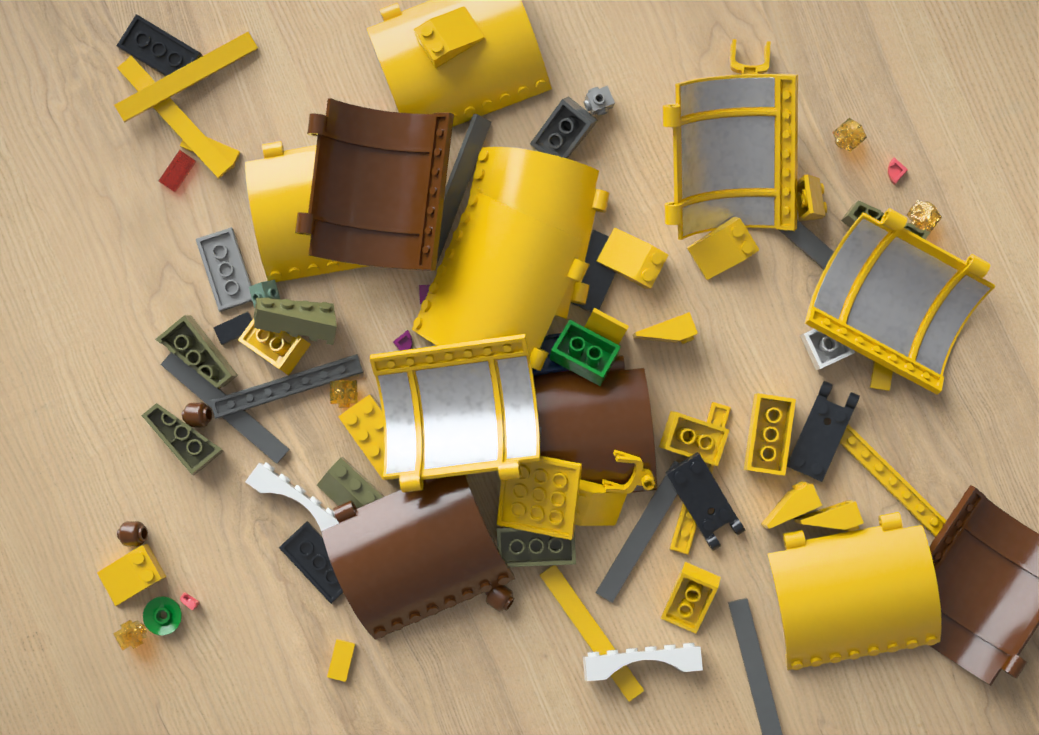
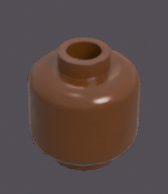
M204 402L189 403L182 411V419L191 428L205 427L212 420V410Z
M126 521L118 529L117 537L123 546H141L147 540L148 530L142 522Z
M500 585L485 593L487 595L486 603L498 612L507 611L515 599L513 591L505 585Z

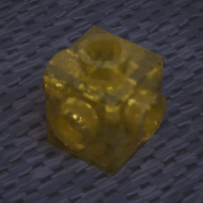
M850 117L832 132L836 139L835 144L840 149L844 148L849 152L867 138L862 125Z
M917 200L907 213L911 224L915 225L916 228H922L929 232L935 228L942 218L936 207L928 201L922 202Z
M357 380L330 381V404H338V408H350V404L358 403Z
M129 620L121 624L122 629L113 633L122 651L130 646L134 649L142 645V640L147 637L146 627L138 620L133 623Z

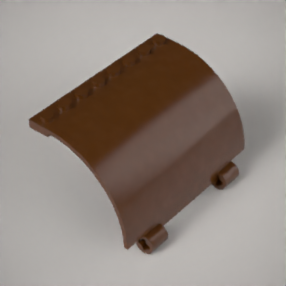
M332 98L327 100L326 115L311 113L309 115L307 134L317 137L309 210L308 213H297L295 230L297 234L311 236L309 256L374 267L436 271L454 114L390 112L356 106Z
M620 355L616 358L601 386L572 371L533 376L539 427L542 428L540 456L582 464L581 480L603 485L602 480L604 479L624 485L629 481L633 473L634 463L617 462L613 452L618 450L640 457L643 462V468L649 469L654 476L655 485H653V489L645 490L643 486L637 485L631 493L657 490L653 423L644 368L625 370L624 357Z
M466 475L423 480V490L411 492L399 490L358 509L352 500L333 508L334 515L339 524L321 531L331 565L343 593L361 624L375 640L383 638L394 631L401 630L410 624L417 623L426 617L436 615L447 608H452L477 595L489 592L491 589L505 585L515 579L514 573L503 560L484 523Z
M970 485L929 546L941 606L940 642L930 647L991 686L1001 670L1017 679L1028 663L1019 655L1039 626V534L1010 516L986 498L976 487Z

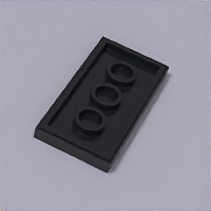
M137 14L116 45L124 52L164 76L197 60L202 55L199 51Z
M593 230L590 236L585 262L590 265L581 282L590 285L586 305L570 302L591 313L594 308L600 309L616 272L596 261L609 236Z
M306 521L279 549L332 604L343 593V590L331 565L323 537Z

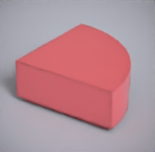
M894 157L888 166V176L895 185L908 169Z
M186 592L180 597L181 602L191 610L196 609L200 603Z

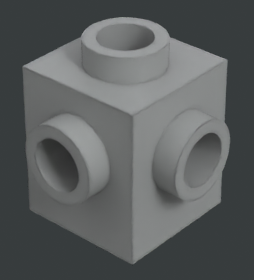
M608 86L600 89L594 87L588 90L584 101L587 112L590 111L592 116L595 114L598 116L606 114L608 109L613 108L615 104Z

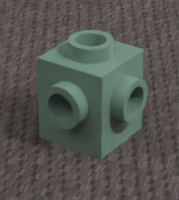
M275 280L249 286L254 308L256 298L280 299Z

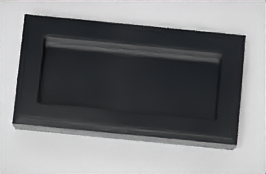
M248 311L213 327L221 345L241 337L253 320Z

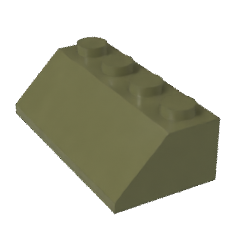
M340 457L317 484L338 506L352 500L358 509L385 497L344 457Z

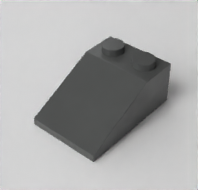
M566 97L560 101L530 144L539 152L568 158L598 120L572 98Z

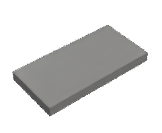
M233 228L197 238V246L219 312L252 302L249 286L252 285Z

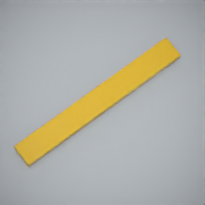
M246 32L116 103L114 106L125 123L258 50V47L250 33Z
M132 56L117 67L137 91L155 83ZM171 98L153 107L218 179L233 167Z
M712 402L706 422L725 428L731 407ZM705 463L712 474L714 465ZM683 503L669 549L688 555L697 525Z
M848 424L840 444L936 537L947 520Z
M556 565L550 566L539 574L593 652L605 655L608 650H616ZM627 665L611 675V678L628 702L644 691Z

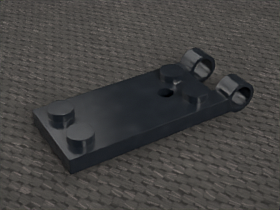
M826 381L823 382L787 463L788 468L820 482L824 480L860 398V395L851 392L845 407L832 403L827 398L833 384ZM825 418L831 419L830 425L824 424Z
M698 452L665 472L712 551L721 547L713 532L725 524L729 523L737 536L746 531ZM709 508H714L713 514H708Z

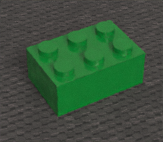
M569 319L554 344L549 359L601 386L618 357L621 346Z

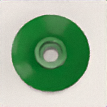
M165 596L156 597L149 601L144 608L143 622L146 628L153 634L168 635L174 632L181 623V608L172 598ZM162 612H166V619L161 617Z

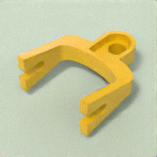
M733 39L730 45V69L736 73H741V75L766 73L769 69L771 41H767L764 47V64L750 66L740 64L735 60L736 39Z
M614 450L613 454L616 456V461L634 463V470L629 481L624 485L603 479L602 484L605 486V492L629 494L634 491L637 485L643 486L645 490L654 488V476L649 469L643 468V462L640 457Z

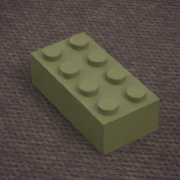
M497 527V549L509 567L576 564L575 530L574 538L569 540L510 527Z

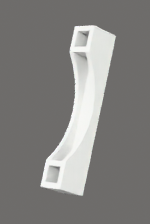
M267 462L265 464L259 463L245 481L260 493L282 494L300 502L314 516L321 531L339 524L332 509H325L320 506L321 501L314 496L310 498L305 495L306 491L299 485L294 487L289 483L290 479L282 473L279 476L274 472L275 468Z
M684 643L683 647L676 648L675 644L664 645V649L657 650L656 646L645 647V651L629 648L626 649V653H618V650H608L605 655H599V652H588V656L583 657L586 681L608 679L621 667L641 660L662 661L682 672L703 670L701 647L695 646V643Z

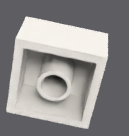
M815 329L800 335L816 370L855 353L853 349Z

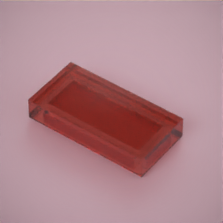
M179 150L158 181L176 192L196 163V160Z

